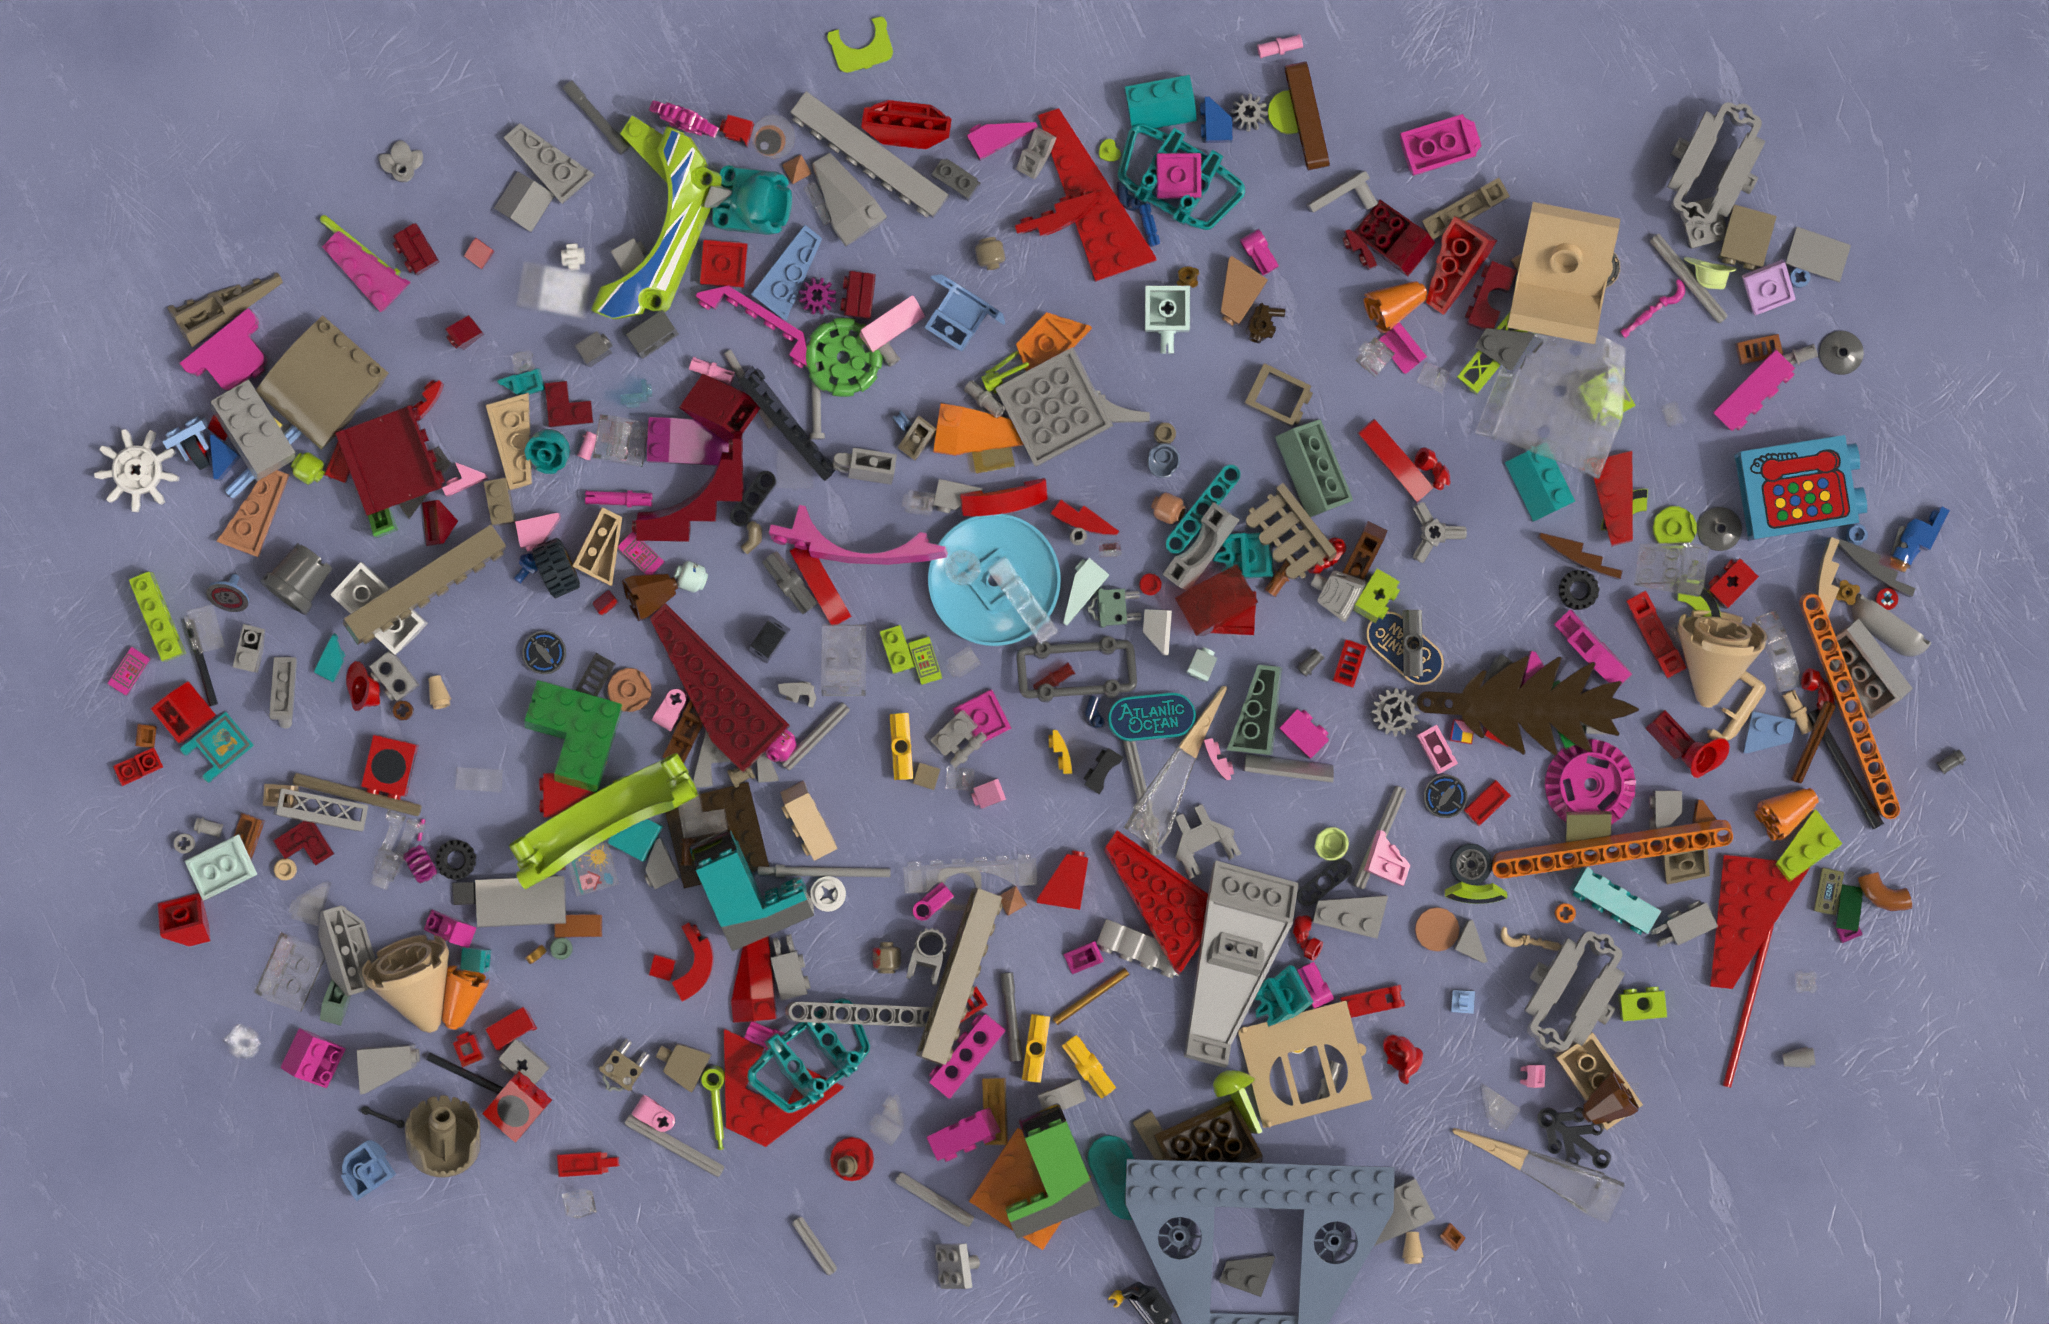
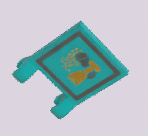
M225 712L192 740L183 745L180 751L187 756L197 747L214 766L203 775V779L210 783L250 750L254 744L229 714Z

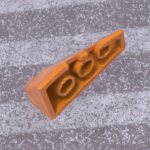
M940 404L934 453L957 456L969 452L977 453L983 452V450L1024 445L1012 420L1001 416L995 418L993 414L974 409Z

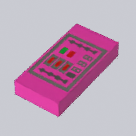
M631 532L618 546L646 575H653L665 562L645 542L636 541L635 533Z
M131 647L107 684L127 696L151 658Z

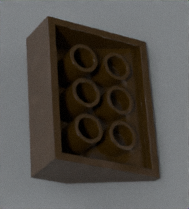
M1233 1099L1154 1135L1163 1160L1262 1163L1263 1154Z

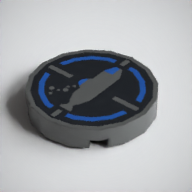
M538 631L530 635L524 642L522 649L523 660L527 667L535 673L552 674L559 670L565 662L566 645L557 634L549 631Z
M1439 775L1427 783L1423 797L1426 808L1433 815L1439 818H1451L1457 816L1464 809L1468 793L1465 785L1459 778L1452 775Z

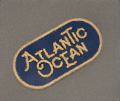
M1387 612L1383 620L1379 618L1376 623L1369 622L1366 634L1369 646L1409 682L1426 685L1432 683L1440 676L1444 667L1443 655L1439 648L1423 634V676H1404L1403 617L1395 612ZM1408 638L1407 646L1410 649L1414 650L1418 647L1419 642L1417 638Z

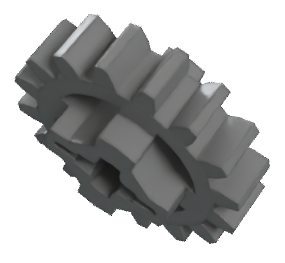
M1398 688L1394 689L1393 694L1386 690L1385 697L1379 694L1378 697L1381 701L1373 702L1377 710L1371 711V713L1377 715L1373 722L1379 721L1380 723L1377 727L1378 730L1384 727L1385 734L1387 735L1390 731H1393V736H1397L1398 731L1405 735L1406 728L1413 730L1411 723H1418L1414 715L1420 714L1419 711L1414 710L1417 703L1411 702L1414 696L1411 695L1407 698L1406 690L1399 694ZM1390 698H1397L1394 704L1388 705L1385 703ZM1405 702L1410 708V714L1406 713L1404 709ZM1399 705L1398 711L1401 713V716H1396L1392 720L1393 714L1390 712V709H1395ZM1381 711L1386 713L1388 718L1386 723L1381 717ZM1397 721H1406L1403 726L1394 727Z

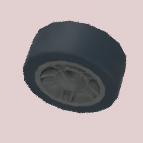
M1468 843L1459 846L1453 852L1449 867L1457 881L1469 885H1477L1489 877L1492 871V859L1484 847ZM1473 860L1475 867L1468 868L1467 862Z

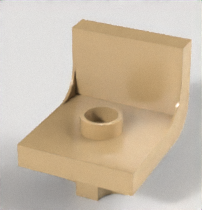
M1533 202L1514 289L1508 328L1595 344L1620 219Z

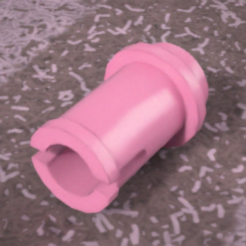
M587 431L582 436L584 439L577 456L590 460L596 442L599 443V435Z

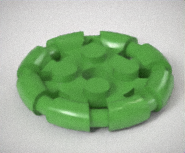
M834 318L832 322L820 324L811 333L808 346L806 345V363L810 373L809 378L820 390L831 392L833 396L850 397L854 396L856 392H864L878 378L876 376L877 372L882 367L883 357L879 350L873 353L871 351L865 353L862 346L865 343L859 334L861 329L867 325L854 322L855 319ZM836 330L838 336L831 339L830 331ZM850 330L858 333L856 338L848 336ZM818 342L825 345L822 352L816 350ZM840 351L846 352L849 356V360L845 364L837 360V354ZM821 362L824 370L818 372L816 363ZM865 363L871 365L868 372L862 370ZM830 376L838 379L836 385L829 382ZM855 377L857 383L850 385L848 379Z

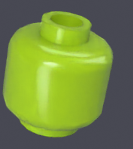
M310 452L298 454L291 465L293 475L307 485L312 484L314 481L318 483L325 474L322 470L324 467L323 461Z

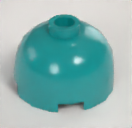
M544 429L536 432L530 438L524 452L526 460L529 461L530 459L532 464L536 466L535 469L545 474H555L567 464L570 456V447L566 437L559 431Z

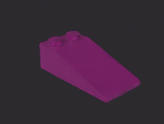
M649 417L648 463L717 466L722 452H729V444L694 419Z

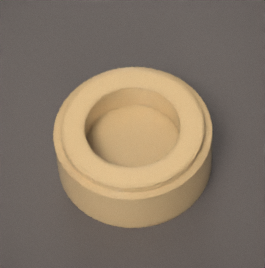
M280 859L274 866V873L280 880H290L296 875L297 866L291 859Z

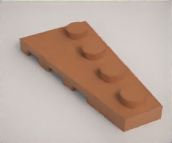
M276 470L259 480L216 542L259 557L290 475Z

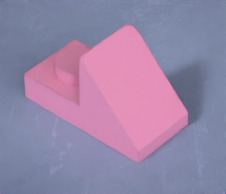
M455 462L462 479L459 480L458 477L450 479L446 482L447 486L442 489L445 495L449 497L488 479V477L482 472Z

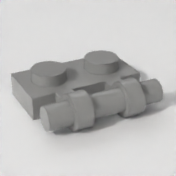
M962 710L931 739V742L944 756H947L951 751L955 754L950 763L956 768L960 763H965L968 760V756L974 750H978L987 737L983 732H980L977 736L972 733L978 725ZM966 738L969 744L961 749L958 745Z

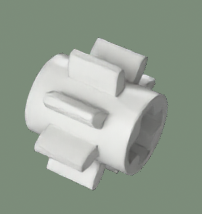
M577 243L566 244L567 249L561 250L563 266H569L570 271L580 270V265L585 264L584 248H578Z

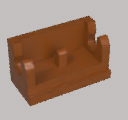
M241 813L234 836L240 835L252 861L265 820Z

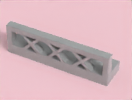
M281 788L278 804L275 806L273 815L362 832L364 830L368 805ZM285 794L293 795L298 804L292 808L282 807ZM299 797H304V798H306V799H304L303 801H301V800L299 799ZM309 799H314L320 808L314 812H308L303 803ZM320 801H324V802H328V803H326L325 805H322V803H321ZM331 803L337 804L342 811L335 817L330 816L325 809ZM342 805L350 806V807H348L347 809L344 810V808L342 807ZM301 806L303 810H298L296 808ZM353 807L362 809L360 822L351 820L346 812ZM322 810L325 815L318 814V812ZM344 814L347 819L339 817Z

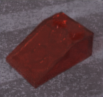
M1237 564L1193 586L1175 598L1196 636H1206L1259 603Z

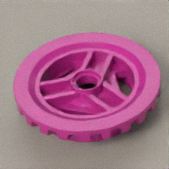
M1588 739L1592 752H1588L1578 745L1566 750L1565 748L1561 749L1549 764L1545 776L1546 797L1555 814L1566 822V812L1601 811L1597 805L1613 791L1617 797L1603 811H1611V825L1621 819L1630 808L1635 796L1636 779L1628 758L1621 750L1610 743L1594 739ZM1588 755L1608 761L1607 769L1586 763ZM1569 778L1575 799L1572 801L1567 800L1563 780ZM1588 778H1593L1597 783L1593 791H1588L1584 786Z

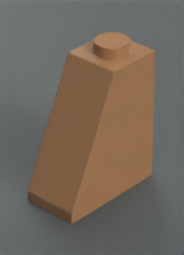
M1233 256L1228 260L1220 314L1223 315L1222 320L1233 326L1235 323L1239 326L1268 279Z

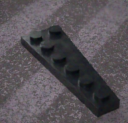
M751 366L737 382L825 482L835 471L832 462L822 455L818 446L809 439L808 435L764 381L765 375L763 372Z

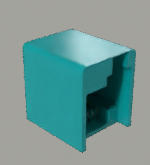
M648 818L611 836L608 844L645 862L664 826Z

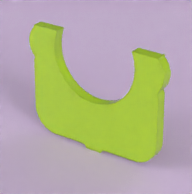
M880 16L871 19L875 25V37L867 47L862 49H853L846 46L840 38L839 29L828 32V42L832 45L838 67L842 72L851 73L861 69H869L892 58L893 48L886 30L887 22L884 17Z

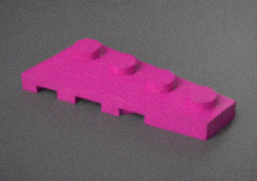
M340 231L336 232L322 246L380 312L384 311L411 283L407 279H402L396 275V271L392 268L385 267L378 262V258L372 254H367L360 245Z

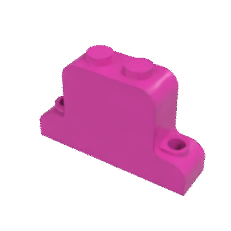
M246 309L181 361L180 365L186 372L197 377L208 370L217 383L227 391L249 380L251 377L257 378L265 371L264 367L267 364L266 355L251 338V334L259 328L258 317L251 309Z

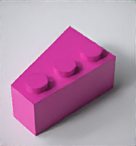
M987 1108L927 1136V1140L937 1161L944 1159L945 1162H948L958 1157L956 1153L961 1150L967 1153L976 1149V1143L982 1140L984 1144L995 1140V1134L1001 1131L991 1109Z

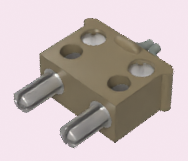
M625 1039L618 1051L614 1049L605 1064L599 1067V1070L603 1073L602 1079L606 1084L605 1089L610 1092L612 1090L622 1091L624 1088L632 1091V1086L644 1071L643 1065L650 1057L647 1054L644 1058L647 1052H643L638 1061L634 1063L624 1056L632 1044L628 1039ZM614 1056L619 1057L618 1063L612 1062ZM632 1069L637 1070L636 1076H631L630 1071ZM606 1076L611 1078L613 1081H615L622 1087H610L609 1082L606 1080Z

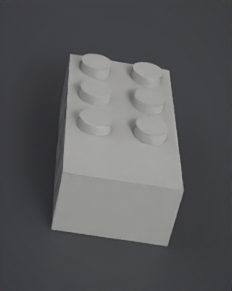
M249 380L210 401L211 411L220 422L256 481L295 460L296 452Z

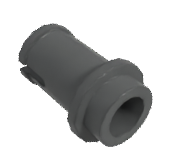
M1314 648L1302 663H1298L1297 669L1307 677L1308 674L1312 675L1311 671L1325 658Z
M1960 749L1957 751L1953 750L1951 755L1937 762V765L1941 772L1946 774L1956 766L1964 765L1963 762L1966 761V758Z

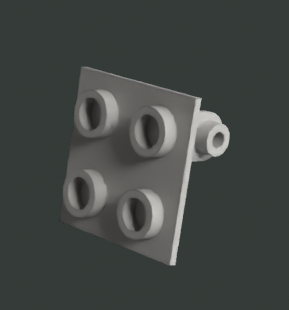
M1713 197L1695 202L1701 205L1704 213L1708 214ZM1693 208L1687 211L1689 212L1688 217L1696 216ZM1719 213L1716 214L1714 220L1708 225H1700L1697 222L1694 224L1683 222V226L1686 229L1685 233H1687L1689 240L1688 244L1692 249L1724 240L1727 227L1723 215Z

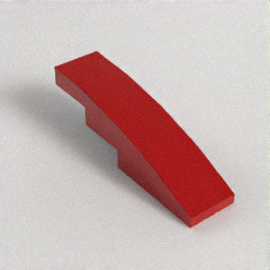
M1375 419L1358 432L1359 436L1376 457L1387 467L1416 502L1434 488Z

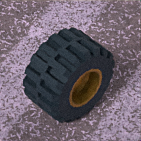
M554 538L532 548L535 564L551 596L556 599L580 588L578 575L575 568L572 567L573 563L561 540Z

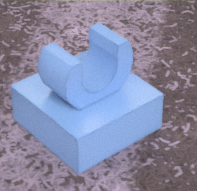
M1452 990L1451 1012L1474 1014L1475 991Z

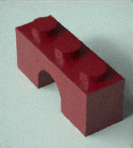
M1494 261L1490 265L1485 264L1481 277L1484 278L1481 286L1477 285L1473 297L1476 298L1473 306L1469 305L1465 314V318L1468 319L1467 325L1485 331L1486 328L1494 329L1501 311L1493 309L1489 305L1488 294L1493 290L1507 293L1517 270Z

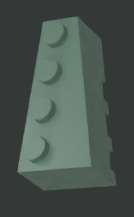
M1257 666L1227 750L1273 755L1282 667Z

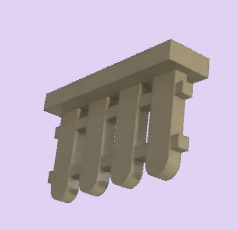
M1284 483L1276 488V496L1273 497L1270 494L1267 496L1268 501L1256 510L1254 507L1249 509L1250 514L1246 518L1247 526L1249 528H1256L1260 525L1264 530L1259 536L1260 543L1262 545L1274 543L1277 548L1273 551V559L1276 562L1288 561L1290 566L1286 569V576L1289 579L1294 580L1298 577L1304 579L1306 577L1305 572L1317 563L1319 566L1323 565L1325 557L1329 562L1336 557L1337 551ZM1285 506L1290 511L1288 514L1283 509ZM1278 512L1282 518L1269 527L1265 521ZM1299 523L1303 530L1300 531L1296 525ZM1291 529L1295 535L1282 544L1278 538ZM1310 541H1313L1315 543V548H1313L1312 545L1309 543ZM1304 546L1308 553L1295 561L1291 555Z

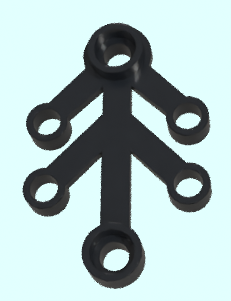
M1545 1107L1539 1111L1537 1120L1539 1125L1546 1129L1549 1142L1548 1151L1550 1153L1558 1154L1562 1149V1143L1556 1137L1557 1130L1563 1136L1567 1155L1565 1161L1569 1167H1576L1580 1162V1156L1575 1153L1574 1143L1592 1156V1163L1595 1167L1604 1169L1611 1162L1610 1153L1604 1149H1597L1580 1136L1586 1134L1600 1135L1604 1130L1603 1123L1596 1124L1600 1127V1131L1594 1129V1123L1591 1125L1569 1127L1562 1123L1563 1121L1570 1120L1582 1122L1585 1117L1582 1114L1584 1109L1581 1107H1577L1574 1111L1557 1113L1555 1109ZM1576 1112H1580L1582 1117H1577ZM1546 1115L1551 1116L1552 1120H1548ZM1552 1144H1556L1558 1149H1554ZM1599 1155H1604L1606 1160H1602ZM1570 1157L1575 1158L1576 1162H1571Z

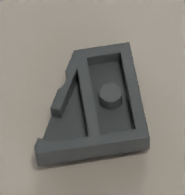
M1486 328L1474 348L1509 371H1512L1534 337V334Z
M1275 1256L1227 1260L1219 1282L1261 1297Z

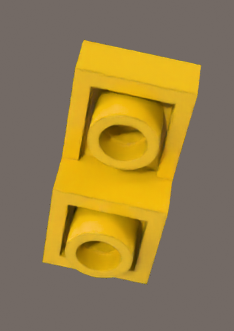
M1053 730V735H1048L1049 748H1053L1054 752H1062L1063 756H1058L1059 770H1063V774H1072L1071 760L1066 744L1057 730Z

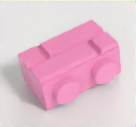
M1437 725L1416 735L1436 774H1440L1458 764Z

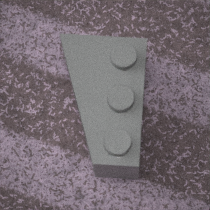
M1388 896L1318 900L1312 922L1378 939Z

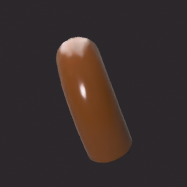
M1879 872L1857 877L1866 898L1877 907L1888 911L1912 909L1911 896L1906 887L1894 890L1887 888L1883 884Z

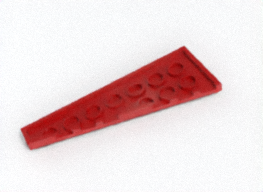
M1060 109L1038 115L1042 129L1057 137L1051 150V155L1065 196L1072 195V198L1080 196V192L1093 189V192H1100L1101 197L1096 204L1075 222L1095 282L1157 261L1155 254L1123 205L1119 202V199Z

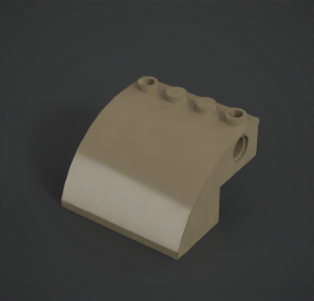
M322 315L284 353L260 383L256 392L322 450L336 437V432L342 431L350 423L356 410L382 387L389 373Z

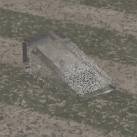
M1100 540L1098 542L1100 558L1121 556L1120 540Z

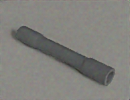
M573 80L563 87L567 95L574 103L579 105L620 155L630 148L625 139L605 120Z
M1013 972L1000 973L1008 1033L1009 1062L1021 1061L1022 1050L1017 1023Z

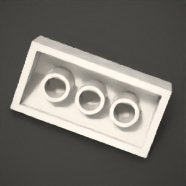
M360 562L330 595L352 614L391 588L370 568ZM414 609L408 618L402 621L399 618L393 622L394 626L388 631L382 632L381 630L374 634L395 655L410 643L428 624Z

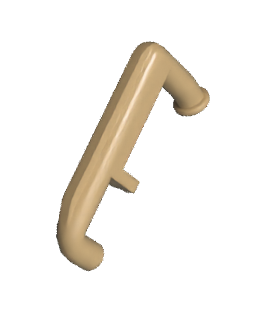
M1747 671L1739 679L1752 688L1735 713L1722 708L1723 713L1731 717L1732 720L1722 734L1715 729H1709L1707 733L1710 739L1725 738L1729 741L1734 738L1766 691L1765 684Z

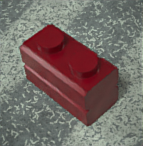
M413 223L393 236L396 240L393 242V245L399 254L403 252L407 259L404 261V264L410 273L414 271L418 276L440 263L417 223Z
M849 271V276H844L843 289H847L846 298L841 300L840 311H844V316L871 319L876 274Z

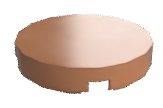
M626 668L619 670L612 676L608 684L610 701L621 703L622 711L634 712L640 710L648 703L651 697L652 686L650 680L643 672L637 669Z
M1438 907L1427 909L1417 919L1415 926L1416 937L1421 945L1428 950L1437 952L1447 950L1453 946L1458 939L1460 930L1458 920L1453 913Z

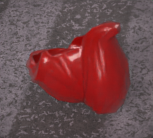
M1392 1034L1383 1041L1387 1064L1399 1070V1080L1407 1085L1409 1078L1422 1065L1423 1052L1420 1048L1414 1047L1409 1039Z

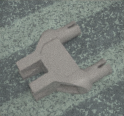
M1203 804L1194 808L1201 822L1199 826L1190 829L1183 813L1175 817L1182 832L1175 858L1182 862L1189 879L1195 877L1191 868L1194 869L1196 875L1202 873L1193 855H1195L1194 852L1218 841L1222 843L1229 860L1234 858L1231 848L1236 856L1242 854L1233 838L1234 830L1211 821Z

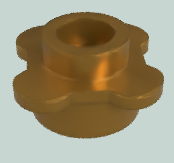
M1190 266L1179 269L1177 285L1197 287L1199 270Z
M1842 580L1839 583L1840 587L1836 600H1842L1847 602L1848 605H1853L1856 602L1855 597L1857 593L1860 592V587L1849 584L1847 580Z

